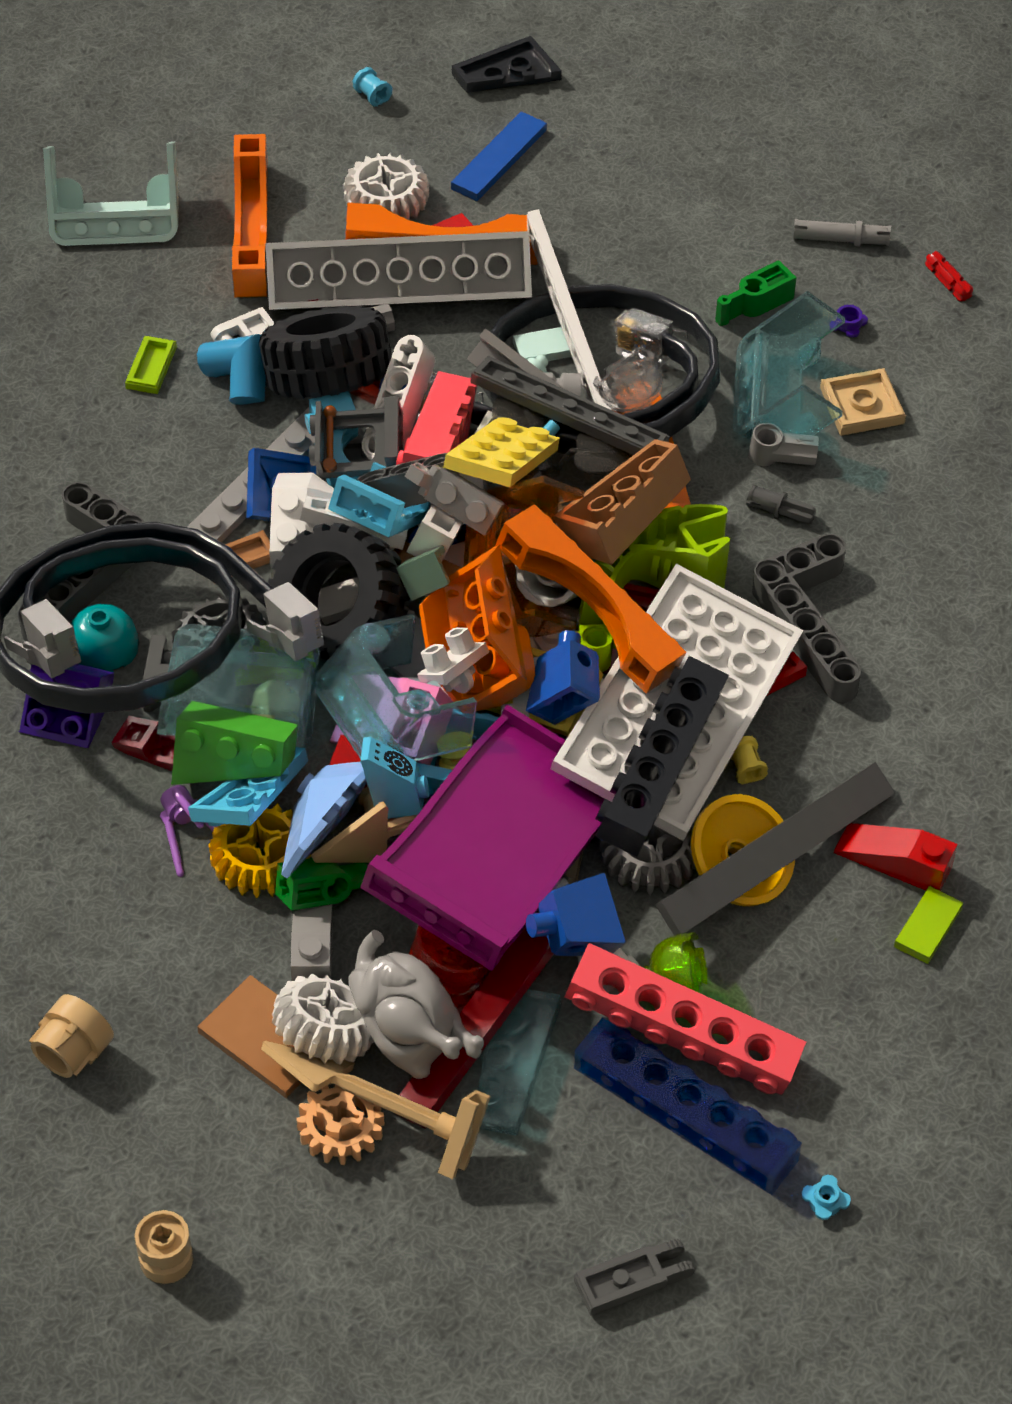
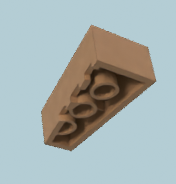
M654 439L556 513L554 519L557 526L570 539L575 541L589 558L612 565L690 482L691 479L678 446Z

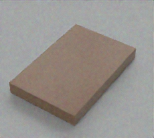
M250 975L197 1026L198 1033L283 1097L287 1098L302 1082L261 1049L263 1041L285 1045L283 1044V1037L275 1033L276 1026L272 1023V1013L277 994Z

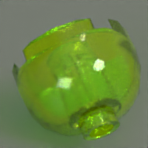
M695 932L676 934L665 938L652 951L649 965L643 966V968L698 993L702 983L707 985L708 974L703 947L695 948L693 940L700 939Z

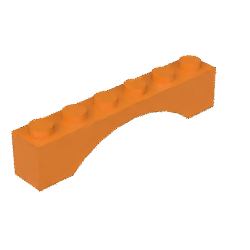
M266 134L234 135L235 227L232 246L234 297H267L265 243H267L268 158Z
M347 202L345 239L527 231V215L507 214L497 220L475 226L439 227L407 220L390 212L381 205ZM530 242L531 265H537L538 261Z
M534 504L504 523L495 545H500L501 551L520 570L532 572L553 580L585 601L601 618L610 632L619 655L620 669L646 694L670 678L675 666H680L686 651L629 597L627 592L620 588L598 564L589 558L578 547L576 542L570 539L549 516L545 515Z

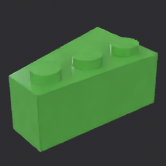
M191 701L177 717L171 785L281 776L295 758L298 724Z

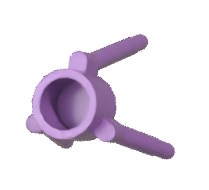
M176 785L167 789L160 798L161 804L165 809L160 813V818L165 824L177 876L182 877L184 870L173 823H189L191 819L188 807L198 800L192 798L185 786ZM194 822L198 828H203L205 823L212 832L214 827H219L209 826L206 822Z

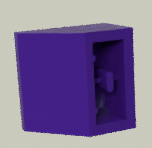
M31 664L30 672L43 680L80 688L112 686L115 674L114 672L76 664L65 669V673L51 679L43 669ZM26 694L19 732L89 748L105 712L85 714L46 706Z

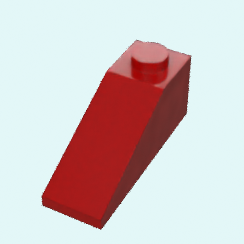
M850 823L843 832L834 849V853L927 891L929 886L941 891L953 867L958 844L920 829Z

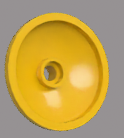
M733 794L713 801L699 814L692 830L691 852L699 875H702L728 858V852L734 854L783 822V819L767 803L749 795ZM795 860L731 903L739 906H757L776 898L788 885L794 871Z

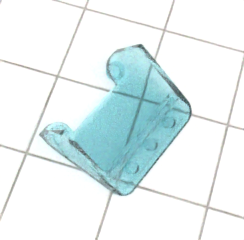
M188 624L181 627L174 638L168 672L176 669L207 648L222 626ZM241 628L240 639L217 671L185 693L161 701L157 734L175 735L177 717L191 701H196L245 713L275 715L276 720L298 724L296 747L305 748L310 746L313 736L319 648L308 652V656L295 661L283 650L269 646L268 641L248 632L247 629Z

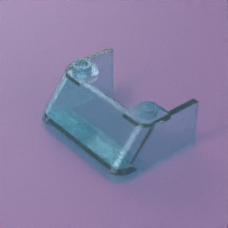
M806 291L743 337L738 345L736 356L732 428L736 433L745 439H752L753 430L757 425L771 423L778 426L785 433L814 436L842 417L843 411L806 385H801L802 371L816 364L821 356V339L844 324V316Z
M413 614L366 623L356 627L316 673V694L360 759L364 737H373L415 761L472 747L477 701L474 697L439 705L431 694L423 690L416 689L399 694L383 671L411 664L416 621Z

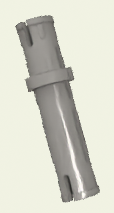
M795 219L793 239L854 243V246H860L861 243L890 246L891 225L862 224L863 221H856V224Z

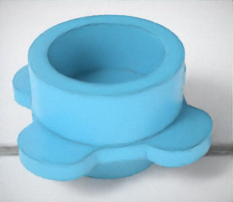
M824 1175L819 1183L813 1186L807 1185L802 1190L803 1200L809 1202L816 1217L822 1220L829 1219L838 1213L840 1209H847L851 1202L850 1195L842 1192L837 1185V1178L832 1175ZM825 1194L829 1195L830 1199H823L822 1196Z

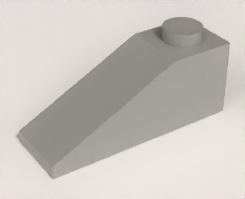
M333 904L293 910L291 932L292 981H295L297 976H303L308 979L310 974H315L318 978H324L325 975H328L332 979Z

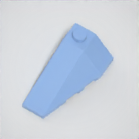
M361 761L326 765L315 776L309 773L298 787L297 791L302 795L293 809L281 875L288 879L339 825L367 784Z

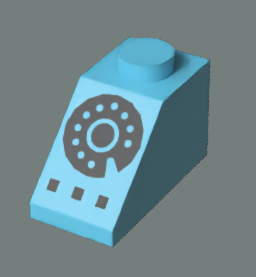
M364 737L361 764L374 807L380 802H385L388 807V819L418 815L423 809L424 798H429V785L426 775L420 776L415 760L373 737Z

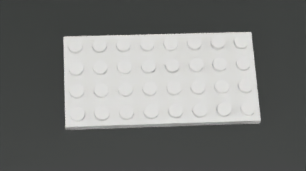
M676 564L646 613L686 651L679 666L680 668H683L687 658L691 656L729 675L714 709L654 823L656 827L684 841L796 646L803 630ZM618 656L599 686V701L584 710L554 758L550 769L612 802L615 794L611 793L610 790L618 773L627 774L630 767L624 764L633 745L641 747L644 741L639 739V735L648 718L655 721L658 714L652 711L662 692L669 694L672 689L666 686L669 678L646 694L620 669Z

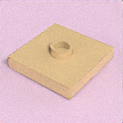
M885 368L821 380L820 389L840 436L905 424L906 415Z

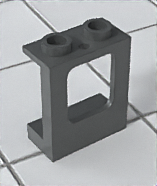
M398 396L384 397V408L337 411L336 416L333 418V430L367 427L375 430V455L370 461L337 463V469L332 473H327L323 468V461L326 459L327 418L323 414L324 409L321 401H316L315 415H310L311 435L315 436V445H310L309 458L311 466H316L321 479L338 478L341 475L349 477L362 476L371 471L374 462L385 467L396 465L398 453L400 450H403V411Z

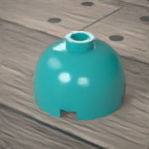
M111 604L91 605L78 612L70 623L74 628L78 653L81 658V662L78 663L79 665L113 672V669L130 664L138 653L139 636L133 619L119 607Z

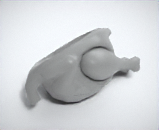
M372 930L365 936L358 949L355 970L348 977L349 987L355 1005L382 1054L397 1067L416 1079L428 1077L431 1064L442 1052L447 1058L454 1060L458 1058L460 1049L464 1047L468 1056L473 1058L479 1057L484 1046L483 1038L477 1035L473 1036L464 1028L460 1014L454 1006L451 996L439 981V977L428 965L410 954L392 952L376 958V949L384 942V937L377 930Z

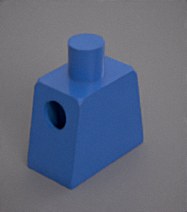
M571 630L562 631L559 634L558 646L540 655L536 661L535 677L530 688L526 711L553 725L598 702L600 698L599 656L594 650L580 644L581 635Z
M605 873L554 889L539 903L540 913L529 914L526 918V928L529 936L532 938L547 936L551 952L556 956H583L588 943L614 953L626 942Z

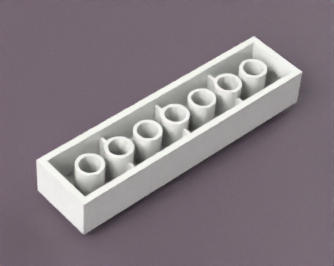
M529 231L265 243L269 310L532 297Z

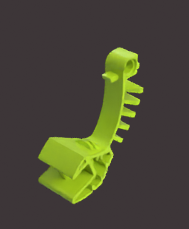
M692 504L685 505L683 508L680 506L664 508L612 565L598 560L595 563L620 588H623L630 580H641L661 589L676 564L724 588L730 538L725 537L728 509L722 505ZM581 599L579 631L575 632L581 635L580 644L594 650L598 654L599 669L601 672H604L611 665L612 649H616V646L604 622Z

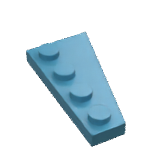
M296 747L295 758L281 776L225 781L188 807L191 821L206 822L209 826L223 824L251 826L308 762L306 748Z

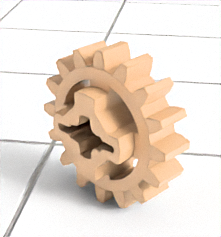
M336 1084L334 1088H329L328 1085L321 1089L320 1094L309 1091L307 1093L308 1104H299L300 1117H297V1130L301 1131V1144H309L311 1156L323 1152L324 1163H329L332 1157L336 1156L339 1158L340 1164L345 1165L346 1156L352 1155L358 1162L361 1160L362 1149L372 1153L375 1150L374 1140H382L381 1126L385 1124L384 1112H380L381 1107L343 1090ZM314 1125L317 1126L318 1130H322V1131L325 1132V1134H326L325 1137H323V1136L316 1130V1128H315Z

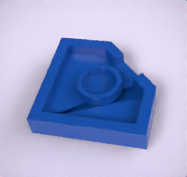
M259 448L249 450L246 518L271 522L272 487L278 473L313 472L316 474V466H311L309 456Z

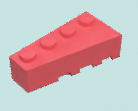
M438 371L412 434L406 439L404 451L400 450L398 453L396 465L441 453H448L468 439L477 385L470 383L471 378Z

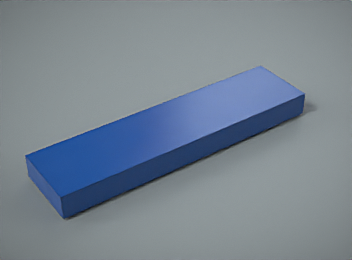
M521 111L451 181V189L478 201L547 131V123Z

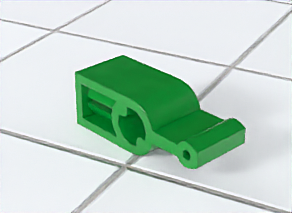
M779 260L745 276L739 283V290L729 295H722L717 299L715 321L720 326H724L730 320L742 314L748 317H757L794 299L797 277Z
M309 858L287 879L281 875L283 862L277 863L275 894L291 911L337 904L348 898L352 889L361 887L369 864L353 863L339 866L337 863H315L313 858Z

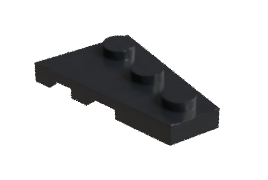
M528 36L452 65V76L469 93L562 80V70L534 38Z

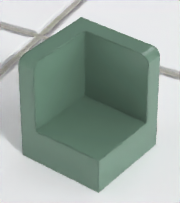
M443 545L406 560L396 568L411 601L441 589L450 583L449 577L439 556L446 552Z

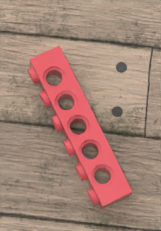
M588 943L564 996L571 1000L579 1009L598 1012L608 1017L610 1022L619 1027H630L644 1033L648 1040L657 1044H668L679 1049L685 1057L691 1060H703L714 1065L726 1076L740 1077L753 1083L756 1089L766 1094L778 1093L782 1095L791 1082L806 1041L591 943ZM603 985L614 986L619 994H609L604 990ZM646 1001L651 1003L655 1011L643 1009L639 1002ZM675 1018L686 1019L691 1024V1028L680 1026ZM712 1034L723 1036L728 1044L717 1043L713 1039ZM753 1050L760 1053L764 1061L754 1060L748 1051Z

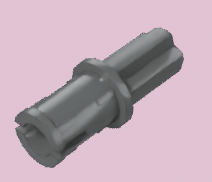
M753 485L747 497V506L772 513L777 519L782 515L809 525L813 522L816 515V508L813 505L788 498L786 492L779 494Z

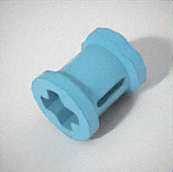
M371 67L359 70L353 78V88L358 93L363 92L372 106L376 107L390 99L392 86L387 81H381Z

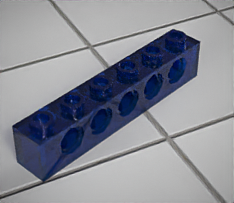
M602 1017L575 1049V1070L767 1193L773 1195L799 1161L802 1142L798 1141L791 1131L771 1124L756 1109L750 1106L744 1107L730 1098L729 1094L721 1087L711 1086L698 1078L695 1072L688 1066L676 1064L665 1057L656 1046L645 1044L633 1037L627 1028L619 1027ZM625 1059L629 1063L621 1064L616 1062V1060ZM659 1080L662 1084L655 1085L648 1081ZM686 1100L692 1101L695 1105L688 1106L681 1102ZM721 1121L729 1124V1126L720 1127L714 1123ZM749 1143H758V1144L762 1145L763 1147H762V1148H752V1147H750V1146L747 1145V1144H749Z

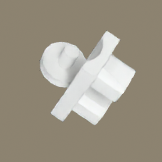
M456 627L445 634L450 648L448 652L444 644H434L421 652L425 669L417 675L420 682L428 683L433 680L443 685L445 690L449 692L454 689L458 693L463 694L467 693L474 686L472 675L475 673V668L473 664L487 655L489 649L486 642H474L468 628Z

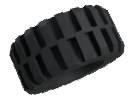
M328 307L317 311H307L300 315H292L285 320L275 322L273 326L265 328L259 339L267 385L276 395L286 398H321L326 395L334 396L342 392L355 391L363 386L367 387L372 385L374 381H380L384 378L392 357L385 317L378 310L371 307Z
M324 523L314 526L313 533L305 530L296 536L297 542L295 544L289 542L282 550L284 553L282 559H276L272 567L276 571L273 579H268V583L273 588L289 582L318 608L321 587L326 578L335 569L352 563L359 581L357 600L352 610L344 619L334 625L326 626L321 616L319 617L324 645L308 652V657L331 665L338 664L341 666H351L355 661L363 663L371 660V652L380 654L388 647L386 641L389 638L395 640L400 632V629L397 628L400 619L405 621L408 610L404 609L405 601H410V597L396 569L402 563L401 558L382 539L343 523H333L331 526Z

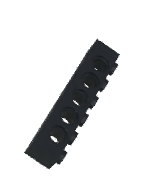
M691 656L687 658L683 668L675 666L666 685L672 688L670 693L662 692L652 711L658 714L655 721L648 718L639 735V739L644 741L641 747L633 745L624 764L630 767L627 774L618 773L610 790L611 793L615 794L612 802L607 799L604 800L595 820L601 822L596 834L597 838L636 857L639 855L729 677L728 674Z

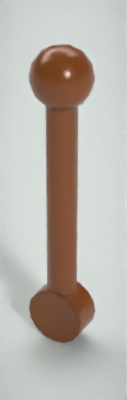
M328 405L323 410V414L327 418L326 459L323 461V468L327 473H332L337 469V463L333 459V418L336 416L337 410L334 406Z

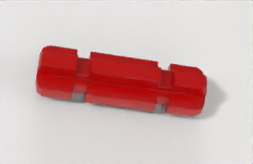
M935 251L927 255L925 262L927 268L931 272L936 271L934 275L949 291L953 290L952 294L958 301L962 302L972 297L973 287L966 280H963V276L946 261V258L940 252Z

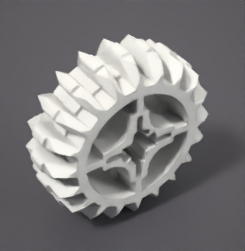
M391 152L388 156H381L377 153L376 158L365 156L364 162H355V167L348 169L344 182L346 206L347 202L377 204L409 220L410 216L417 218L419 210L424 211L426 202H428L429 187L427 175L422 170V166L416 165L414 159L405 160L403 154L398 157H393Z
M310 974L308 979L303 976H297L295 981H287L280 994L276 996L272 1013V1023L276 1026L275 1033L283 1037V1044L293 1045L295 1053L304 1052L309 1055V1059L312 1057L321 1058L323 1063H326L329 1059L337 1064H341L344 1059L354 1062L357 1056H364L371 1043H374L362 1015L355 1005L350 987L342 983V979L335 981L330 979L328 975H325L324 978H318L315 974Z

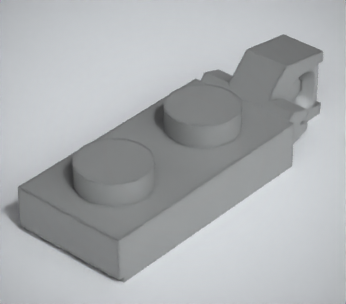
M415 462L410 465L404 476L420 486L418 493L425 497V500L484 536L489 533L505 504L454 471L441 468L435 464L429 469L419 462Z

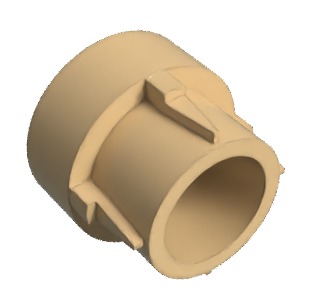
M65 994L58 999L38 1023L39 1029L29 1041L31 1042L32 1052L45 1067L59 1076L70 1078L73 1074L77 1076L88 1063L91 1065L113 1040L114 1033L107 1020L94 1007L78 997Z

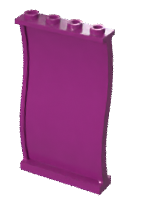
M507 704L501 716L462 757L403 833L381 856L376 855L369 863L360 888L492 971L500 962L504 952L526 928L527 916L538 913L539 903L551 891L556 889L580 854L597 834L601 822L595 820L605 799L551 770L552 762L566 740Z

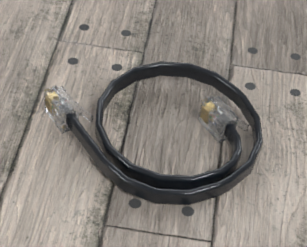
M614 284L567 287L575 309L601 307L625 309L615 319L617 354L658 369L671 359L680 364L688 374L681 386L654 405L622 415L672 437L693 422L705 410L720 383L718 339L697 313L665 296L650 291ZM549 292L529 298L500 317L490 332L505 343L507 338L534 320L556 314ZM673 325L676 326V327H678V328H680V329H682V330L673 329ZM688 333L695 338L709 358V369L700 384L698 359L686 344L688 342ZM432 371L417 418H419L437 373ZM482 388L495 408L484 405L483 392L476 391L471 419L472 424L479 426L488 410L500 417L513 419L517 422V425L525 428H543L549 420H553L560 427V430L554 435L560 437L556 453L574 457L628 454V452Z

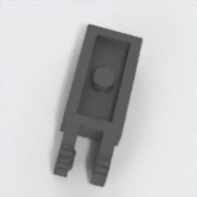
M674 1239L653 1247L648 1245L576 1272L574 1274V1282L590 1316L663 1289L667 1285L689 1278L695 1274L696 1270L691 1261H684L664 1269L660 1265V1262L673 1259L684 1252L685 1248L682 1241Z

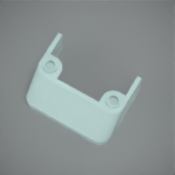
M176 141L166 144L168 174L156 175L148 182L146 188L147 201L84 203L82 187L76 180L57 178L55 147L47 146L43 148L48 228L52 240L59 245L72 246L166 242L172 239L178 230L179 189Z

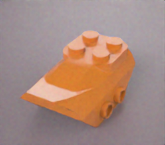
M497 545L448 576L450 583L441 589L431 592L419 605L425 649L434 644H444L448 652L450 648L445 634L456 627L468 628L474 642H486L489 649L487 655L473 664L475 668V673L472 675L474 686L467 693H458L454 689L449 692L440 684L460 711H480L500 707L526 692L532 685L535 677L529 633L523 625L517 624L500 545Z

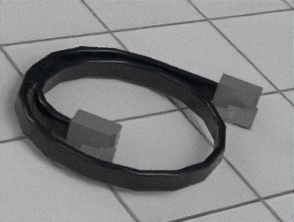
M161 522L110 525L66 539L49 547L16 568L0 587V670L3 676L13 686L43 705L85 714L137 710L181 695L217 671L240 639L242 598L240 590L231 576L266 607L269 624L262 626L247 619L245 621L248 632L268 641L269 646L283 650L295 661L308 656V652L323 646L324 640L318 608L291 583L287 582L273 588L225 544L198 529ZM156 562L192 569L219 585L229 602L227 621L207 648L172 671L131 685L80 688L46 681L16 663L6 651L8 649L25 658L27 663L40 667L51 679L65 673V669L80 663L81 658L78 653L79 650L73 626L47 599L41 600L50 589L67 578L107 565ZM24 594V610L21 611L28 641L19 643L5 636V649L1 641L4 618Z

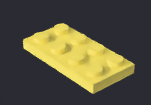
M497 418L445 455L443 468L510 488L558 450L560 437L549 435L550 432L544 428H525L517 425V422L513 419Z

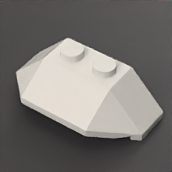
M313 472L278 473L272 487L269 549L271 579H273L276 571L272 569L276 559L281 560L284 556L283 548L289 542L295 544L297 542L296 536L301 532L307 530L313 533V528L300 520L306 496L331 500L334 488ZM335 569V570L326 578V580L324 581V583L333 575V573H334L337 569Z

